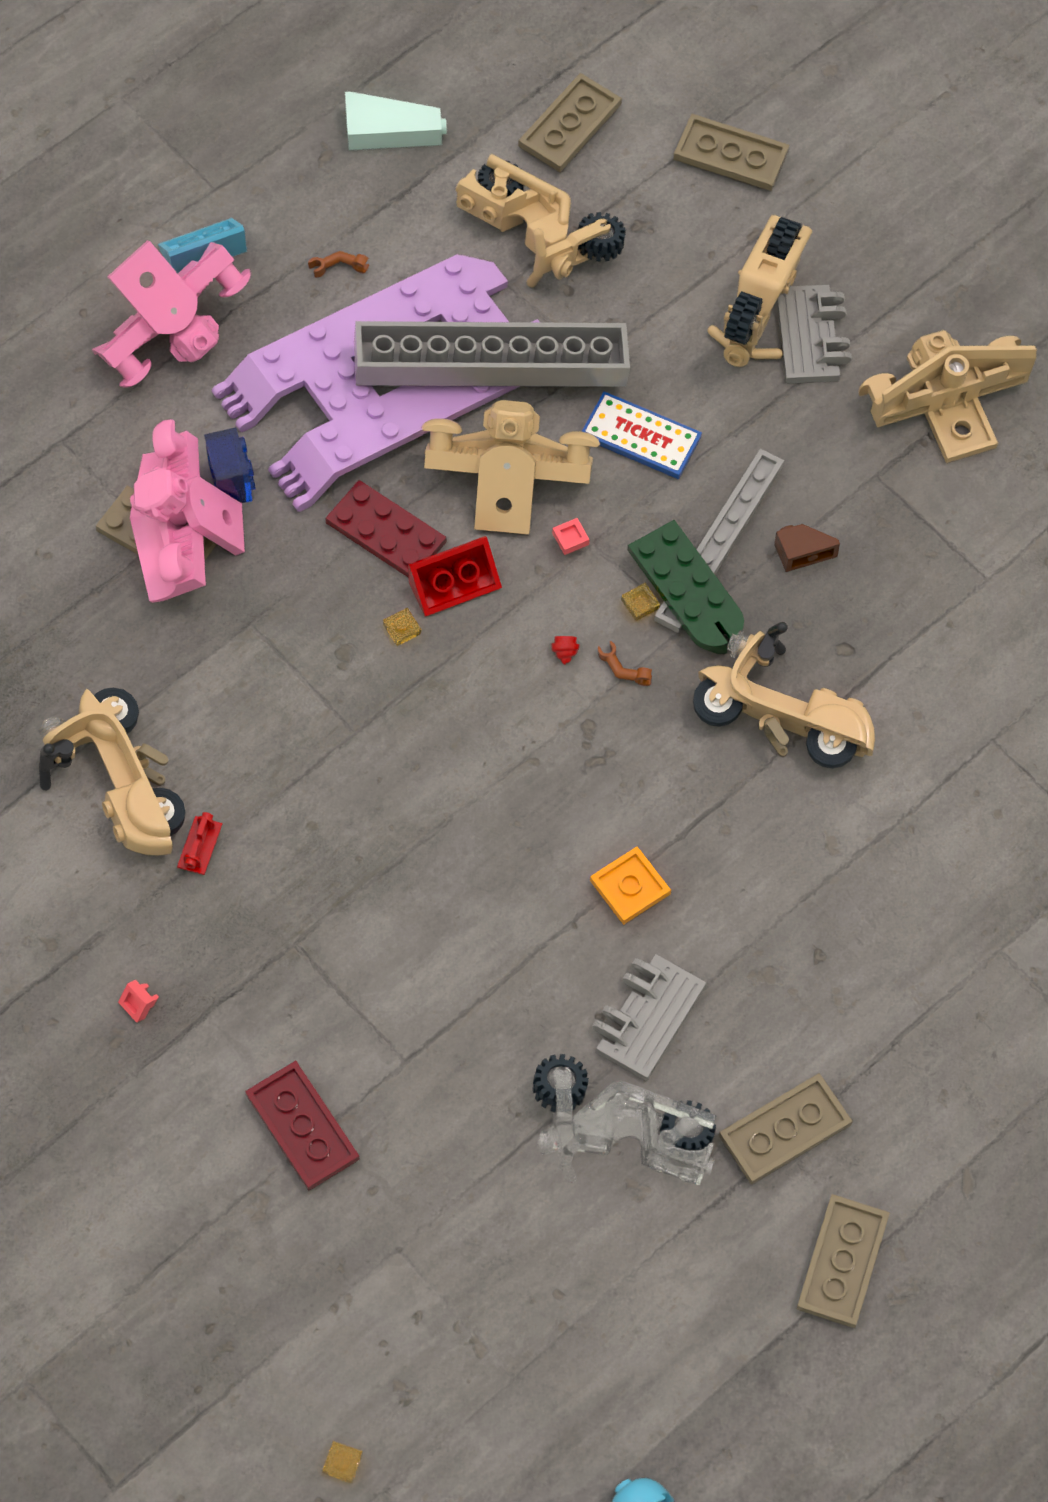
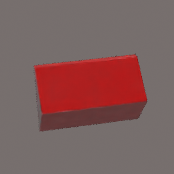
M486 536L408 564L409 584L425 617L502 588Z

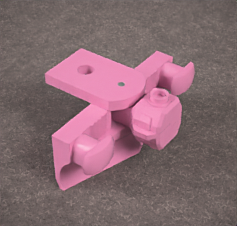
M147 240L107 276L138 312L134 316L131 315L114 331L116 336L111 341L92 349L95 355H99L109 366L116 368L124 377V380L119 384L121 387H132L143 380L151 369L150 359L140 363L133 355V352L158 334H170L169 342L171 345L169 351L179 362H195L201 359L218 343L219 325L210 315H195L198 296L215 278L224 288L219 292V296L230 297L241 291L251 276L249 269L244 270L242 273L237 270L232 264L235 259L223 245L210 242L198 262L192 260L177 273L155 246ZM144 272H150L153 276V282L149 287H143L140 284L139 279Z
M172 419L164 420L154 428L153 447L155 452L143 454L138 479L134 483V493L130 497L132 505L130 521L149 601L152 603L165 601L206 585L203 536L234 555L245 552L242 503L200 477L198 438L188 431L177 433L175 431V420Z

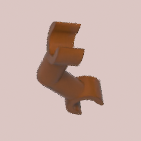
M337 251L323 259L314 257L308 261L309 269L320 266L313 271L316 278L323 276L327 268L339 262L352 266L359 273H366L370 265L366 263L368 260L367 256L362 254L354 256L343 251Z
M610 641V649L612 650L610 653L602 652L600 646H598L599 658L608 663L616 678L632 680L642 686H650L652 669L645 667L638 668L637 670L623 668L616 656V645L612 641Z

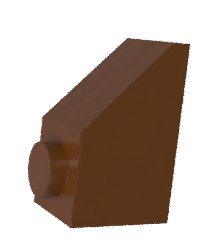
M800 524L797 526L788 525L776 531L774 545L785 571L789 572L838 557L840 542L837 538Z

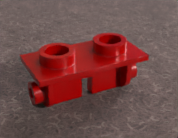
M203 812L202 816H195L177 868L205 875L223 823L213 821V815L207 812Z

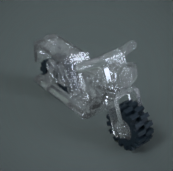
M555 1054L550 1055L549 1061L545 1058L542 1060L541 1065L538 1064L532 1090L533 1094L536 1093V1101L542 1100L541 1106L546 1109L548 1105H551L550 1111L552 1112L553 1126H550L548 1131L542 1130L537 1146L542 1148L540 1153L542 1155L558 1150L559 1169L569 1183L577 1180V1174L571 1165L573 1156L577 1151L608 1155L612 1145L618 1140L627 1137L640 1141L641 1161L644 1166L696 1185L701 1184L704 1174L710 1176L716 1160L710 1156L714 1147L712 1142L716 1131V1124L714 1122L717 1115L710 1113L708 1108L704 1111L701 1110V1103L698 1102L696 1107H694L690 1100H687V1103L684 1104L682 1101H676L618 1080L608 1085L572 1118V1110L576 1108V1104L580 1106L583 1098H585L589 1080L587 1078V1070H582L583 1064L580 1061L574 1064L575 1058L570 1056L569 1061L565 1060V1054H560L559 1059H556ZM655 1108H656V1109H659V1110H662V1111H664L665 1113H664V1114L658 1113V1112L655 1111ZM657 1127L660 1128L659 1136L657 1135Z

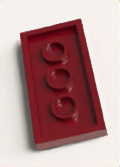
M360 480L355 483L325 518L326 524L408 578V564L437 554L447 542L446 536Z
M296 1060L245 1091L250 1103L308 1191L360 1160L359 1154Z

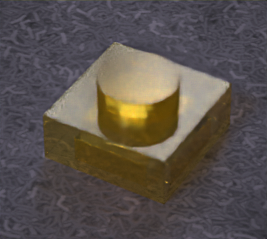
M646 583L621 596V601L635 621L660 608L659 601Z
M408 607L383 619V625L396 646L421 634V628Z
M333 1441L322 1472L352 1483L363 1451Z

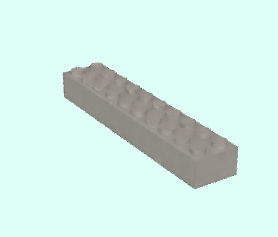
M355 321L354 355L356 385L626 387L628 381L630 360L626 323Z

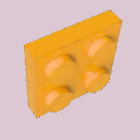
M638 846L590 876V882L623 925L671 894L669 886Z

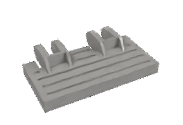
M829 285L790 286L788 295L780 293L777 299L786 384L839 381V366L829 365H844L851 362V353L848 351L842 352V350L850 348V339L836 337L834 319L844 318L847 315L846 308L830 306L840 305L845 301L843 292H830Z
M655 954L650 964L638 958H635L631 964L635 970L652 979L650 984L629 973H626L622 978L626 985L645 996L642 997L632 991L620 1011L608 1005H605L602 1010L605 1017L622 1026V1030L618 1031L599 1020H596L592 1026L596 1032L615 1042L613 1045L602 1038L596 1048V1053L646 1082L706 987L705 981Z

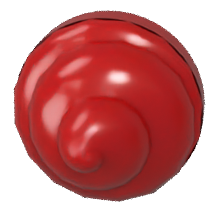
M555 636L554 643L551 644V650L556 653V657L561 660L562 664L566 665L577 654L580 644H577V637Z

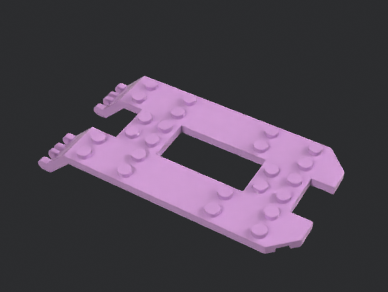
M458 254L248 354L225 381L212 388V393L217 399H221L232 393L233 390L235 391V394L225 398L221 405L224 410H228L227 414L230 418H236L247 410L250 412L248 415L240 417L235 424L240 432H244L255 427L281 397L303 386L307 389L329 419V422L305 433L280 461L268 468V471L274 478L280 477L290 469L293 471L290 475L282 477L278 485L284 490L288 498L294 497L306 489V494L297 497L293 501L295 509L298 512L311 507L339 476L430 432L421 429L426 421L436 418L454 420L520 387L400 386L379 396L371 385H356L354 363L355 321L437 322L441 320L442 322H509L489 297L507 288L508 280L494 262ZM538 319L532 321V323H540Z

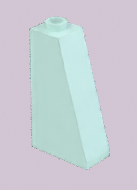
M345 92L349 150L442 145V134H447L446 118L441 119L440 108L355 92Z

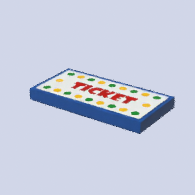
M605 391L581 431L598 438L599 446L676 479L681 477L702 437V432Z

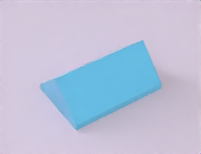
M233 218L158 244L163 257L177 273L192 260L198 262L210 242L223 245L232 257L247 252L244 227Z

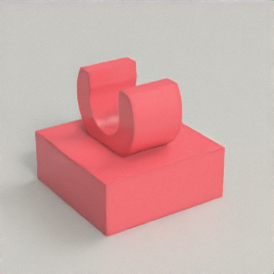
M578 518L552 529V534L564 555L589 545L590 539Z
M134 980L126 985L118 1003L138 1023L146 1018L150 1008L155 1005L159 996L156 994L151 997L147 992L149 985H140L137 980Z

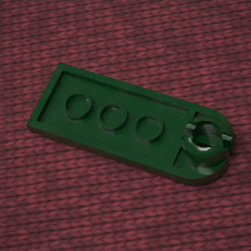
M672 520L630 543L627 549L693 642L702 649L716 654H726L728 647L732 651L743 633V613L677 522ZM722 633H723V634H726V635L728 636V638H729V643H728L727 640L724 638V636L722 635Z

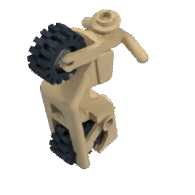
M491 154L487 160V165L484 164L482 169L479 170L477 181L475 178L476 170L473 169L457 184V207L495 226L501 232L522 224L523 219L526 221L525 245L535 253L534 269L527 279L529 287H535L543 277V274L549 271H553L555 277L560 280L570 275L573 266L589 259L592 260L593 257H596L598 262H601V258H604L606 262L610 261V256L615 259L618 254L622 253L626 233L622 221L618 222L616 216L611 219L609 213L601 216V212H597L595 217L591 213L588 214V218L584 216L582 221L579 222L578 230L572 232L567 237L571 205L570 196L566 192L518 168V165L515 163L512 165L510 161H505ZM524 185L530 189L524 192Z
M770 216L744 267L738 271L740 276L737 299L734 305L728 306V312L725 313L724 333L715 325L709 326L707 330L709 335L725 348L724 357L729 364L743 367L747 365L750 358L780 359L783 356L781 349L755 348V345H757L770 318L771 309L780 293L788 295L790 285L792 286L797 274L795 269L800 261L801 253L812 234L811 228L802 226L801 223L784 217Z

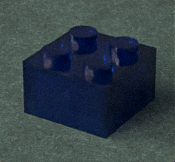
M236 427L204 434L207 459L214 486L240 503L252 501L251 490H255L256 487L253 478V467L251 460H248L244 436L239 437Z

